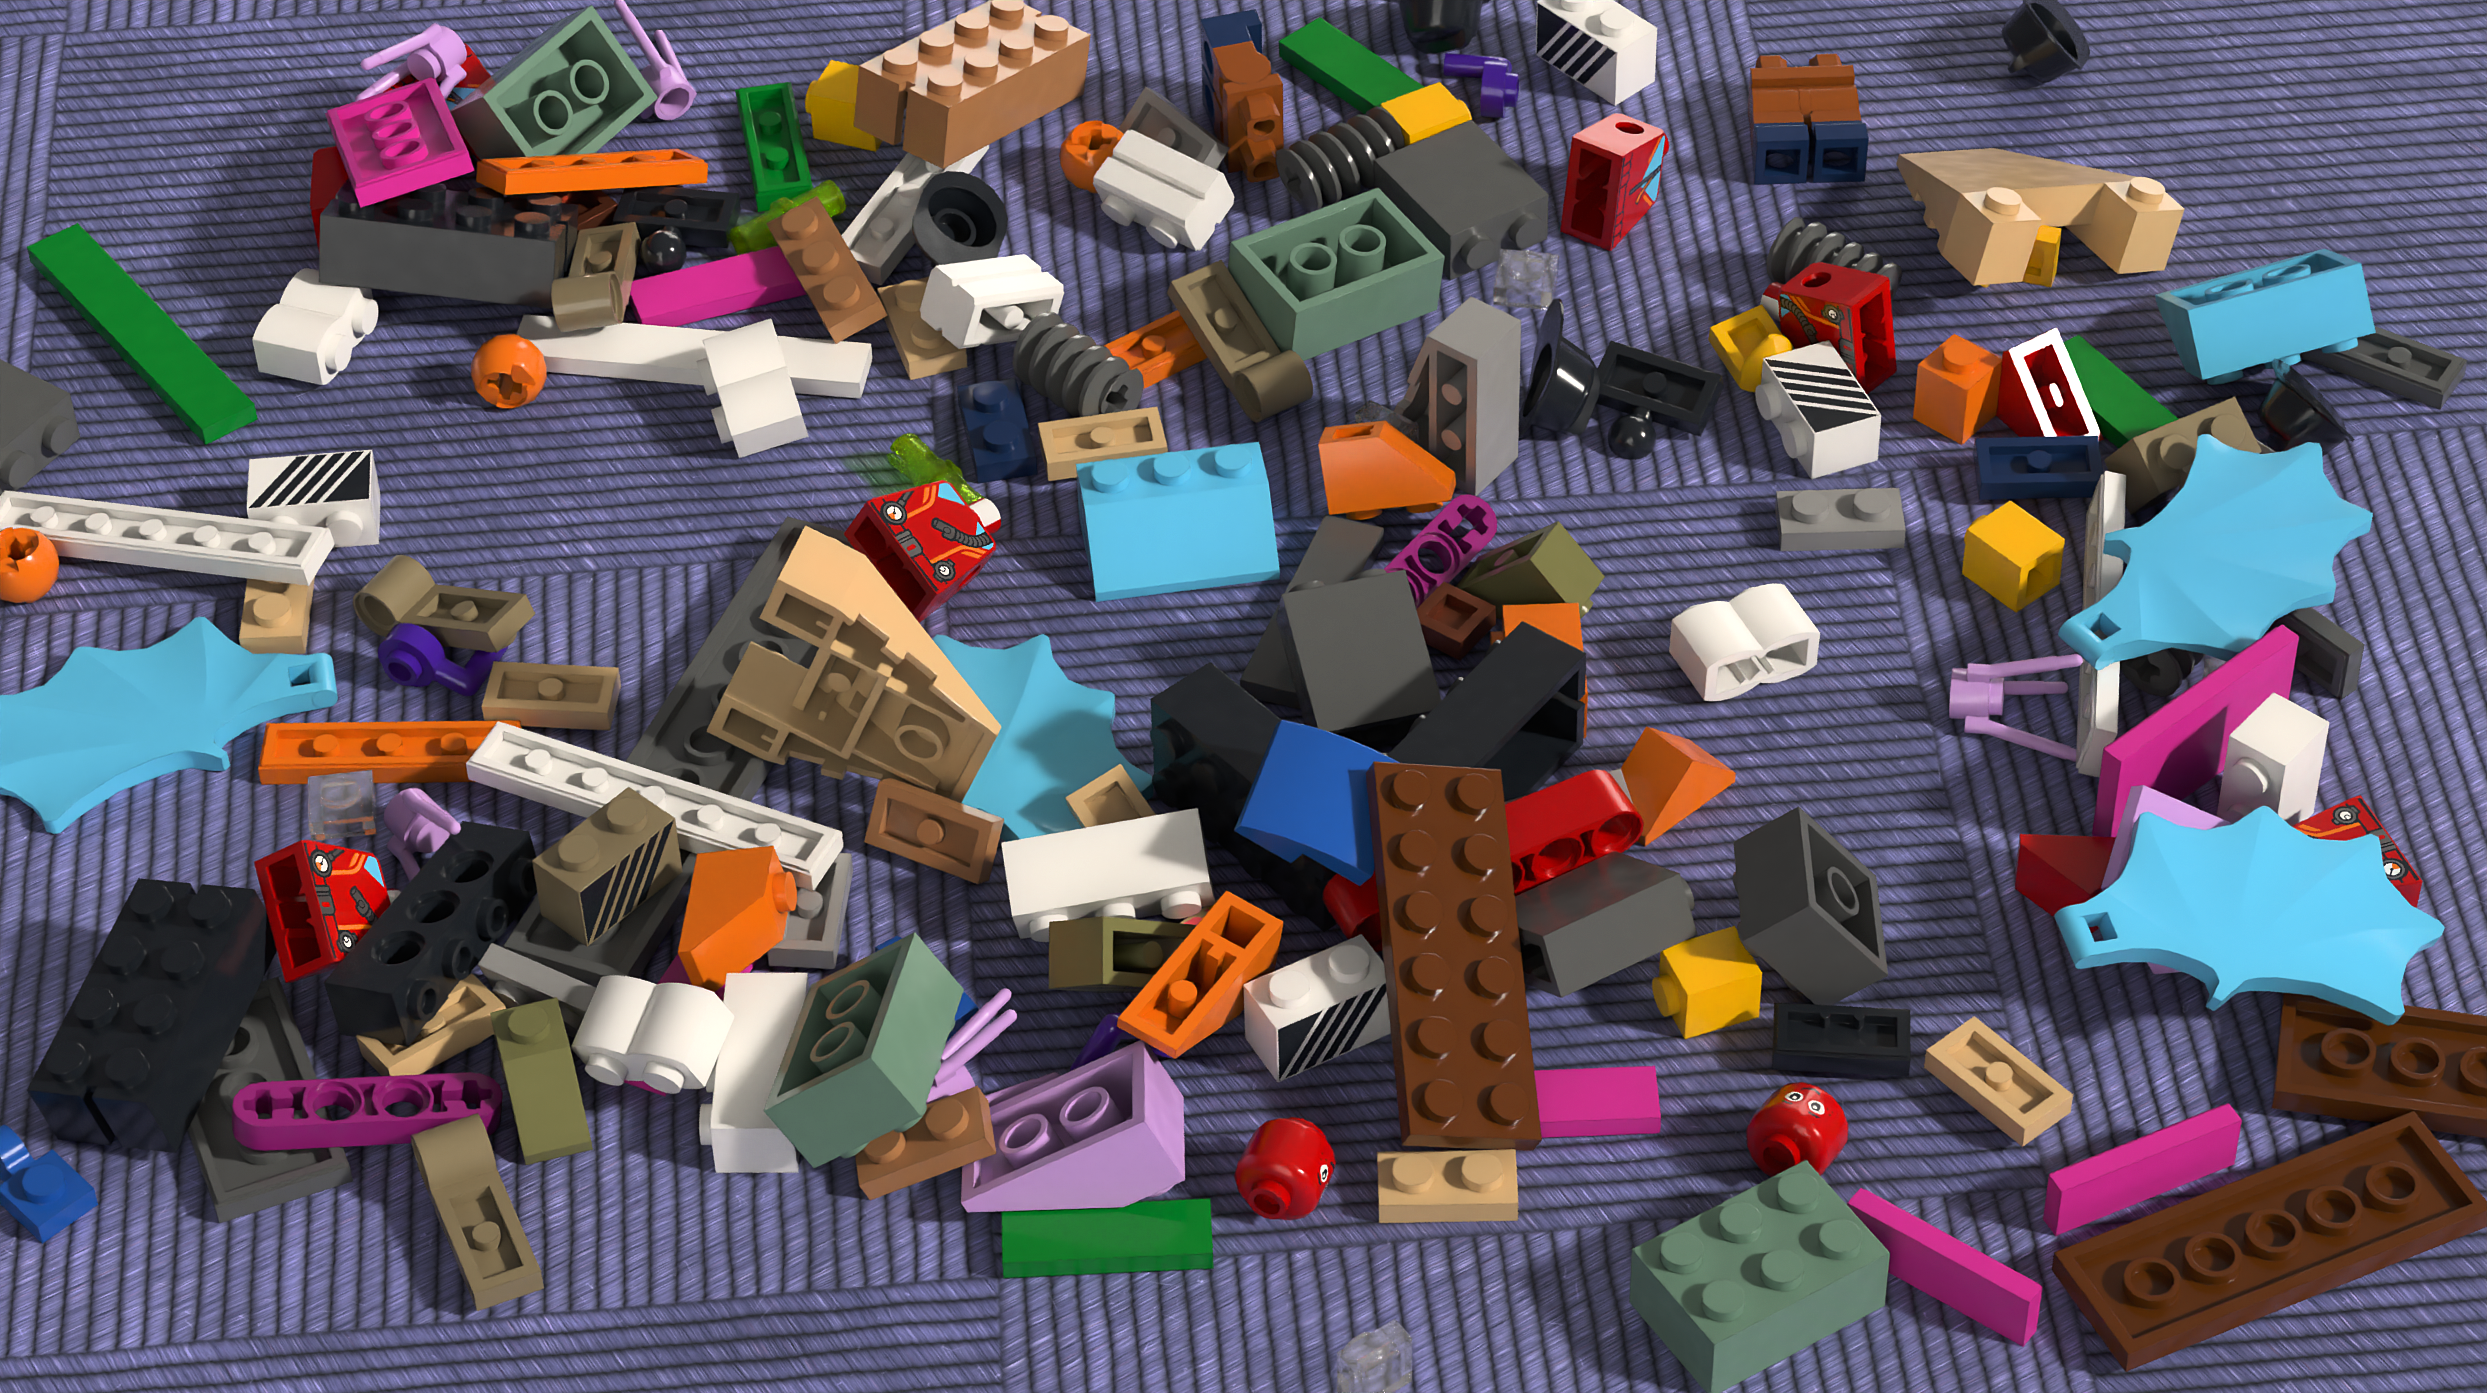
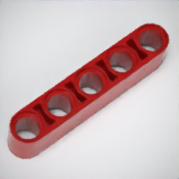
M1598 769L1587 771L1505 804L1515 896L1611 852L1622 853L1639 839L1644 826L1642 816L1610 773ZM1375 870L1372 877L1361 886L1337 873L1324 889L1323 901L1348 940L1362 934L1375 952L1383 951Z

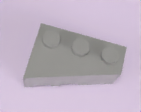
M1470 296L1426 336L1407 382L1410 384L1408 390L1393 411L1392 416L1395 419L1392 426L1455 472L1456 488L1477 496L1518 458L1521 320Z

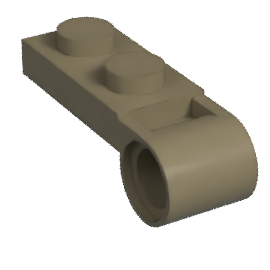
M636 222L579 230L569 276L567 278L554 279L552 283L553 312L561 332L622 324L630 297L641 244Z
M1222 260L1171 281L1167 291L1168 296L1226 387L1230 389L1244 413L1252 421H1263L1312 398L1313 383L1304 361L1293 350L1280 352Z
M396 555L353 597V607L357 616L370 630L378 635L386 637L395 625L410 623L430 632L441 643L442 647H456L485 652H498L509 646L515 640L517 632L535 615L526 594L435 584L430 573L418 561L406 555Z
M476 1113L412 1134L410 1136L411 1144L421 1177L476 1310L480 1311L544 1289L540 1267L497 1170L492 1146L479 1114Z

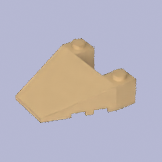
M1996 148L1899 154L1896 163L1914 201H1923L1926 207L1923 219L1927 227L1937 229L1940 235L1937 247L1941 255L1973 286L2022 282L2039 227L2042 225L2051 227L2065 226L2117 274L2165 270L2185 210L2165 192V188L2161 183L2150 178L2136 177Z
M805 525L759 618L819 647L810 668L807 669L789 660L784 655L770 651L751 641L706 732L766 761L785 765L789 756L821 764V775L843 780L847 771L876 778L880 781L891 777L962 803L1002 726L866 555L844 545L835 538L828 537Z

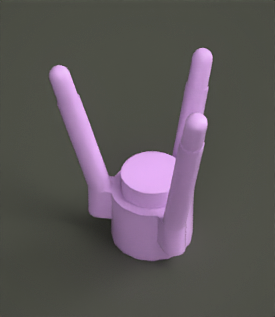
M615 0L614 6L650 63L641 71V74L658 97L639 115L643 119H647L655 113L663 120H674L682 116L692 105L697 93L687 81L665 33L662 30L654 32V38L663 57L662 59L625 1Z
M434 23L421 34L363 59L360 64L361 68L369 70L410 53L404 63L355 97V102L383 93L411 73L419 81L430 77L432 79L435 78L436 82L442 81L439 88L446 101L454 86L467 76L466 71L461 67L467 57L463 41L453 30Z
M2079 654L1998 664L1968 663V669L1953 668L1950 686L1949 718L1964 719L1965 733L1987 734L2064 760L2076 762V749L2071 748V746L1991 721L1989 716H2002L2004 695L2065 694L2068 691V685L2065 682L2004 681V677L2078 667L2082 664L2083 659Z
M408 788L395 795L384 811L385 826L394 834L387 843V848L399 859L409 882L420 871L413 853L435 852L448 839L449 835H456L461 830L460 823L437 805L424 791L418 788Z
M1001 989L946 1042L940 1060L941 1067L935 1075L926 1104L975 1087V1083L964 1064L997 1038L1002 1031L1017 1019V1013L1009 1009L991 1024L989 1023L984 1027L1010 1000L1011 991L1009 989ZM1054 1072L985 1095L989 1102V1108L1057 1078L1060 1074Z

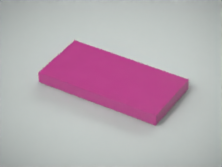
M430 77L327 110V113H325L330 131L360 208L474 171L469 152L435 78L432 79Z
M2284 625L2275 627L2104 747L2092 836H2117L2131 786L2145 785L2181 801L2221 773L2225 766L2229 735L2273 692L2289 700L2299 636Z

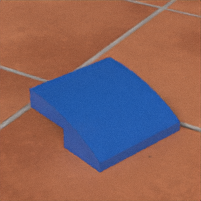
M1281 720L1275 726L1234 831L1290 863L1304 854L1361 886L1372 877L1375 870L1366 772L1373 761L1400 762L1340 735L1308 725Z

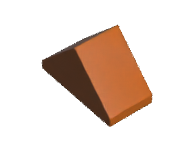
M1646 726L1621 767L1633 805L1642 816L1644 822L1643 832L1637 842L1644 847L1733 784L1736 773L1691 740Z

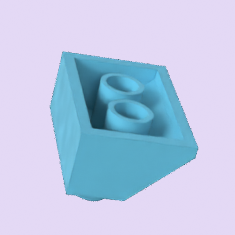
M2327 249L2317 250L2155 295L2158 309L2186 372L2202 380L2207 379V383L2210 385L2238 380L2243 377L2242 369L2264 363L2266 369H2273L2272 361L2274 359L2281 360L2291 366L2301 361L2300 353L2318 348H2322L2323 353L2346 351L2358 345V337L2376 333L2361 263Z
M1259 442L1076 464L1079 520L1096 602L1280 579L1269 482Z

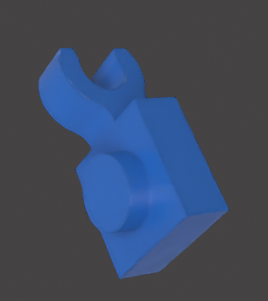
M5 1124L0 1127V1179L4 1182L0 1185V1205L39 1242L43 1244L98 1205L94 1188L53 1149L35 1161L24 1143L11 1128Z

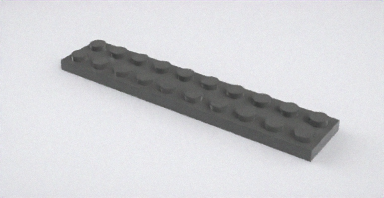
M787 516L625 762L751 802L775 763L763 760L706 731L751 641L770 651L780 653L807 669L810 668L819 647L759 617L805 525L828 537L835 538L844 545L854 549L844 536L845 531ZM679 848L683 872L588 947L541 915L537 894L503 945V948L596 988L601 977L619 975L639 979L688 901L697 854Z

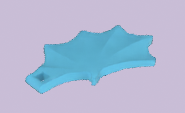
M2202 434L2198 436L2195 459L2184 487L2167 506L2141 527L2127 528L2105 534L2103 553L2118 557L2127 564L2124 575L2117 586L2104 598L2064 622L2059 629L2058 636L2096 670H2102L2114 662L2144 656L2171 647L2203 653L2228 661L2260 639L2275 620L2297 609L2322 606L2333 602L2336 590V582L2332 570L2334 557L2348 541L2370 532L2373 513L2349 503L2337 495L2323 472L2322 448L2319 443L2307 442L2287 451L2259 454L2237 450L2223 444L2210 434ZM2101 630L2108 637L2101 640L2094 632Z
M205 617L194 618L173 636L144 649L115 651L87 646L78 647L72 652L63 668L45 685L13 695H0V794L18 798L37 813L47 832L58 834L81 815L124 789L168 773L189 768L225 771L230 767L227 752L222 747L246 730L278 717L328 708L336 704L338 695L333 659L326 653L310 655L283 653L253 654L231 641ZM310 682V684H304V685H298V686H293V687H292V685H295V684Z
M937 634L932 639L1002 726L962 804L1004 818L1000 838L1008 842L1081 829L1082 827L1069 810L1065 797L1119 764L1123 766L1146 801L1153 797L1152 776L1130 764L1115 746L1111 731L1115 718V694L1109 691L1087 688L1068 680L1053 659L1048 636L1041 634L1005 650L970 647L946 635Z
M2267 806L2255 809L2234 824L2207 830L2180 826L2151 812L2140 814L2133 825L2128 860L2119 879L2087 902L2066 906L2054 915L2077 969L2121 962H2149L2190 974L2204 982L2210 994L2205 1007L2212 1011L2218 1009L2236 993L2272 991L2312 995L2361 1012L2387 1026L2394 1025L2405 1012L2401 998V982L2407 963L2416 953L2434 946L2445 929L2439 920L2410 905L2387 879L2379 837L2368 834L2347 841L2313 839L2290 826ZM2098 926L2104 941L2095 942L2089 927Z

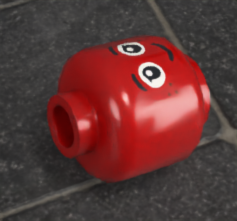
M1804 1082L1788 1083L1773 1092L1753 1115L1747 1126L1746 1144L1754 1162L1762 1172L1770 1177L1804 1160H1807L1821 1176L1844 1148L1848 1140V1122L1841 1106L1833 1096L1820 1087Z
M1296 1117L1268 1120L1254 1131L1238 1161L1234 1175L1237 1189L1251 1209L1264 1218L1284 1220L1305 1218L1317 1207L1332 1178L1336 1165L1334 1151L1321 1129L1312 1122Z

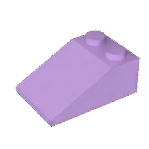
M1139 1040L990 1107L996 1154L962 1166L961 1204L967 1212L1116 1208L1128 1206L1146 1197L1160 1196L1170 1190L1175 1184L1185 1181L1184 1097L1150 1046L1144 1041Z

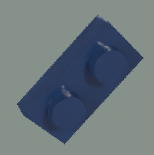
M1016 377L957 386L958 405L978 484L1038 475L1037 457Z
M2098 435L1975 438L1973 458L1979 500L2092 498L2101 474L2104 475Z

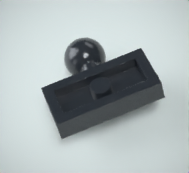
M663 186L624 188L612 221L613 225L636 222L640 239L643 241L640 248L641 261L650 273L660 275L680 270L683 267L687 257L685 245L729 247L741 212L739 193Z
M1610 341L1597 368L1601 385L1596 404L1627 413V415L1615 420L1609 429L1608 445L1610 450L1616 456L1628 460H1636L1648 456L1653 451L1656 443L1653 422L1701 437L1724 388L1722 375Z

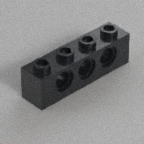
M467 821L460 823V832L456 835L451 834L324 981L341 1035L351 1037L360 1035L378 1039L384 1043L409 1047L422 1031L424 1025L434 1018L438 1010L448 1000V995L459 981L469 976L491 943H495L503 935L527 903L537 894L532 860L537 856L529 831Z

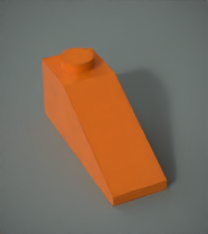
M1226 890L1118 1017L1117 1027L1176 1059L1240 1015L1244 1010L1243 984L1275 971L1284 922Z

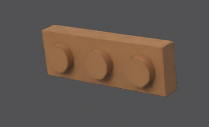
M818 196L766 223L775 242L835 344L888 316L879 297Z

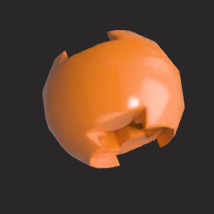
M1099 120L1087 121L1067 133L1061 144L1059 153L1060 165L1066 179L1076 187L1088 190L1089 193H1098L1093 185V177L1107 157L1113 156V149L1124 133L1114 126L1104 124Z
M517 334L497 335L480 346L471 363V377L475 390L487 402L496 405L500 409L520 408L536 399L546 382L547 367L543 353L531 341Z
M5 528L0 531V599L13 603H34L48 593L58 579V552L53 543L39 531L27 528Z

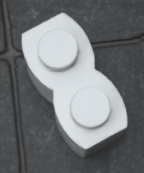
M309 268L300 270L287 285L280 303L274 305L266 312L255 330L252 341L259 372L319 385L329 383L339 371L347 367L351 358L352 348L358 345L365 335L370 334L376 326L378 304L373 300L371 288L320 283L319 270Z
M771 318L702 340L707 358L696 362L707 396L718 392L722 406L711 409L722 444L733 441L739 458L809 437Z
M1766 584L1748 588L1729 602H1708L1693 605L1672 619L1669 652L1704 701H1722L1739 696L1751 690L1759 683H1778L1801 675L1817 665L1820 632L1785 585Z
M628 976L601 977L571 1045V1049L586 1064L585 1071L600 1082L619 1086L623 1084L624 1080L644 1081L659 1091L676 1094L680 1092L681 1088L700 1089L706 1086L735 1016L715 992L701 987L682 983H661L657 985Z

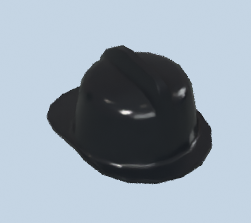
M1491 0L1383 1L1399 4L1407 38L1414 48L1424 54L1439 55L1464 49L1469 45L1471 39L1476 36L1482 4L1488 3Z
M2023 0L2021 6L2007 21L2001 31L2003 40L2013 55L2008 65L2010 73L2024 69L2037 81L2049 83L2076 68L2081 70L2089 59L2090 49L2086 38L2069 12L2057 0Z
M946 171L934 176L923 189L912 218V233L917 247L924 257L931 261L932 268L939 265L992 259L998 257L1006 234L1008 217L1004 203L997 193L980 178L965 172Z
M1554 299L1551 302L1540 327L1533 356L1528 391L1519 412V437H1522L1530 426L1570 436H1579L1586 430L1599 397L1600 379L1597 367L1590 355L1562 336L1564 306L1561 299Z
M2278 359L2272 361L2276 379L2257 412L2260 422L2269 432L2267 446L2275 452H2282L2307 442L2319 443L2322 448L2323 457L2344 440L2348 439L2352 442L2355 440L2347 432L2345 424L2336 410L2310 382L2283 361Z

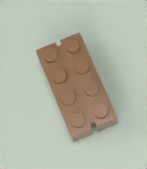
M989 0L859 65L854 127L887 143L896 145L901 142L904 109H906L903 150L944 169L1084 95L1091 34L1069 25L1068 21L1062 17L1054 15L1041 16L1042 12L1025 5L1023 0Z

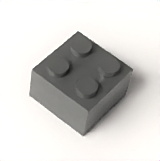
M1798 806L1733 842L1736 872L1733 873V884L1739 898L1741 919L1737 925L1739 938L1745 949L1753 957H1761L1780 973L1783 981L1792 991H1800L1815 1005H1833L1888 976L1876 875Z

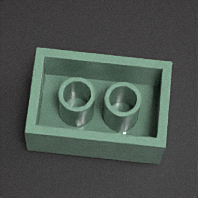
M590 5L555 22L451 109L450 113L458 130L480 160L588 154L597 152L657 100L658 97L597 11ZM545 193L513 194L506 196L527 199V197L530 195Z
M1375 188L1232 241L1230 243L1228 271L1280 352L1293 350L1305 361L1437 310L1445 256L1379 188Z
M915 932L811 984L763 1111L813 1168L821 1166L839 1156L844 1159L850 1158L864 1149L870 1141L892 1130L897 1133L908 1130L926 1112V1102L935 1075L940 1070V1060L949 1033L955 1026L954 1018L964 989Z
M1804 1160L1633 1248L1629 1303L1706 1393H1721L1884 1307L1890 1252L1809 1162Z

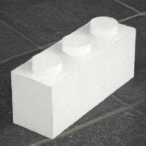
M1198 808L1001 843L1011 913L1020 939L1031 937L1034 941L1049 942V922L1100 916L1137 919L1160 914L1169 919H1181L1199 913L1202 907L1215 904L1205 836Z
M726 973L724 1000L721 1001L735 1017L706 1083V1091L713 1092L712 1104H701L699 1117L701 1145H712L716 1173H798L800 1152L763 1110L809 990L807 973Z

